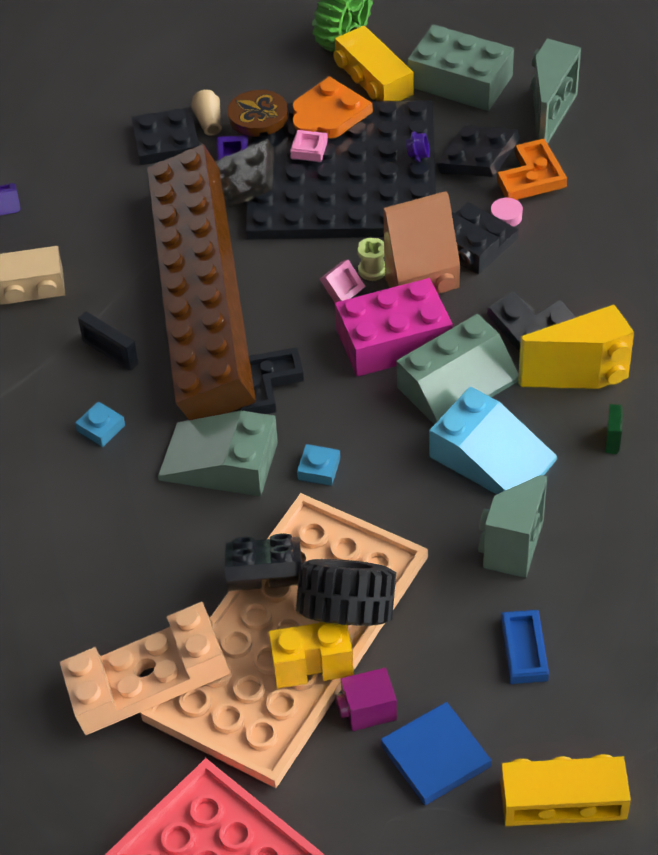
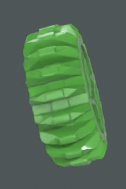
M320 0L317 2L318 6L314 12L315 19L312 22L315 42L319 43L326 50L335 51L336 37L368 24L367 20L371 15L370 8L373 5V1Z

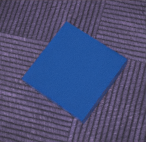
M448 702L443 703L381 739V747L424 806L489 769L492 764L491 758Z

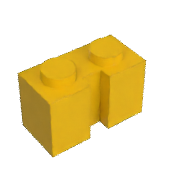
M319 622L268 631L277 689L308 684L307 675L322 673L323 681L354 675L353 650L347 625Z

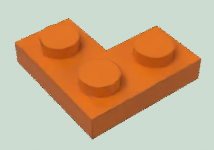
M544 138L516 145L515 155L521 167L497 172V183L506 198H513L515 200L567 187V176Z

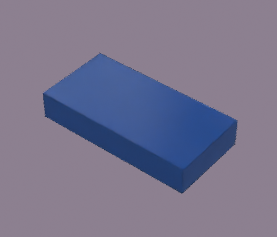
M539 610L501 612L500 620L510 684L549 681V669Z

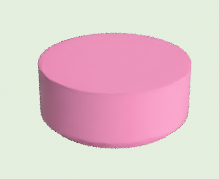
M500 198L491 205V215L513 227L521 222L523 207L519 201L513 198Z

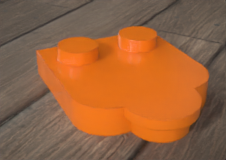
M329 76L294 101L293 126L296 130L327 133V138H335L373 112L372 102Z

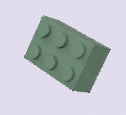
M432 25L408 58V67L414 72V89L489 111L513 76L514 48L445 27Z

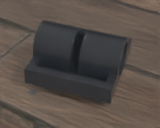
M280 533L272 535L270 539L255 540L253 537L243 536L233 539L232 542H227L224 568L228 591L262 589V579L266 578L269 579V588L298 586L299 568L302 563L300 537H292L291 534Z

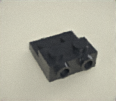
M469 202L456 213L452 212L460 265L477 274H480L518 239L519 229Z

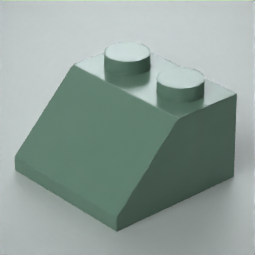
M536 476L494 495L491 508L483 509L479 524V530L483 532L478 547V552L484 553L483 568L523 578L527 577L544 521L547 476Z

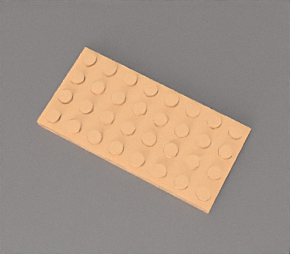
M302 493L299 494L270 534L272 536L286 533L291 534L292 537H300L302 563L312 559H340L374 563L392 569L396 572L393 610L428 558L427 548ZM266 578L262 579V589L229 591L210 617L231 674L142 711V721L277 788L341 690V678L323 681L322 673L307 675L308 684L277 689L268 631L320 622L308 619L297 613L298 586L269 588V579ZM384 624L373 626L347 625L353 650L354 669Z

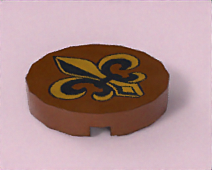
M247 91L232 99L228 105V119L232 129L242 135L257 137L262 132H268L269 135L281 129L287 122V103L282 96L272 91Z

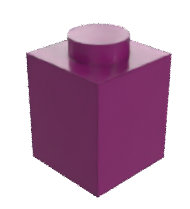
M386 667L341 678L342 694L336 695L337 707L341 718L348 717L352 731L397 720V699Z

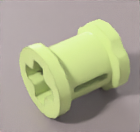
M379 238L363 239L359 242L358 255L361 258V262L358 265V273L365 280L376 281L382 279L385 276V261L383 260L384 241Z

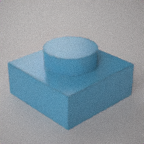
M98 401L75 422L77 432L103 447L125 426L124 416Z
M306 444L297 470L298 480L332 486L340 462V450Z

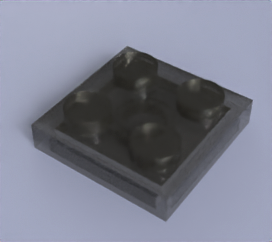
M268 140L250 145L244 150L215 161L220 169L226 209L272 191L274 147Z

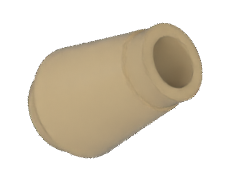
M211 90L197 92L192 98L191 108L204 133L209 136L216 135L222 129L220 99Z

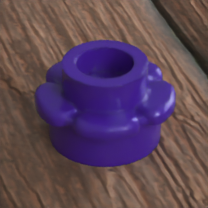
M415 131L412 132L411 138L406 139L407 152L409 157H415L417 162H421L422 158L430 156L428 138L426 133L417 134Z

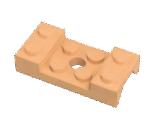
M203 602L167 616L170 627L100 656L96 647H93L60 661L74 715L85 735L231 674ZM154 668L150 675L139 677L144 670Z

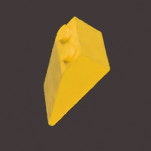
M615 304L523 335L521 336L518 383L521 387L599 389L610 384L620 383L629 377L634 331Z

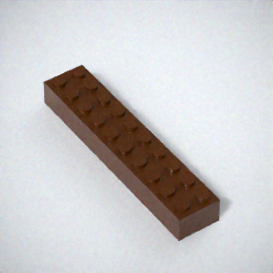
M202 144L147 168L175 402L188 420L226 414L256 402L220 169L205 145Z

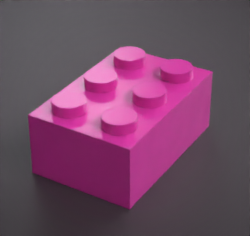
M430 278L335 302L336 330L357 377L397 366L396 360L453 328L452 321Z

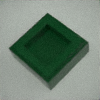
M609 404L605 453L618 454L620 452L624 407L619 404Z

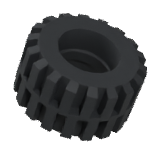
M340 559L308 560L301 563L299 568L296 611L308 619L333 624L373 626L387 623L393 617L396 572L383 565Z

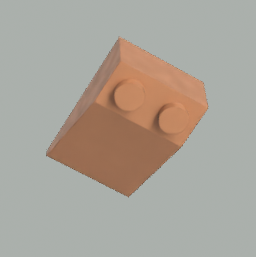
M447 191L383 208L385 279L389 287L392 288L430 278L438 294L460 288V261Z

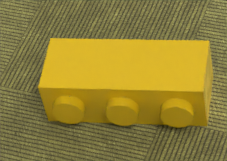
M363 25L335 38L334 60L336 64L343 68L356 84L359 83L367 91L371 99L376 101H401L414 95V72L366 26Z
M600 754L583 759H571L560 756L545 761L515 759L501 765L500 784L505 826L628 819L631 798L624 756L612 757Z

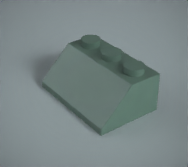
M479 314L472 316L396 360L397 388L434 425L470 386L493 397L518 382L519 376L500 334Z

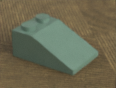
M547 38L541 49H536L534 52L532 67H535V74L532 77L530 89L534 91L533 108L537 140L544 138L547 144L549 143L577 96L581 47Z
M237 411L178 422L158 475L159 481L261 497L278 444L276 417L274 415Z

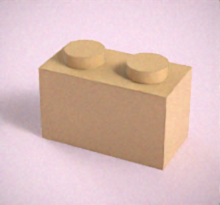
M58 246L0 254L1 305L65 296L63 268Z

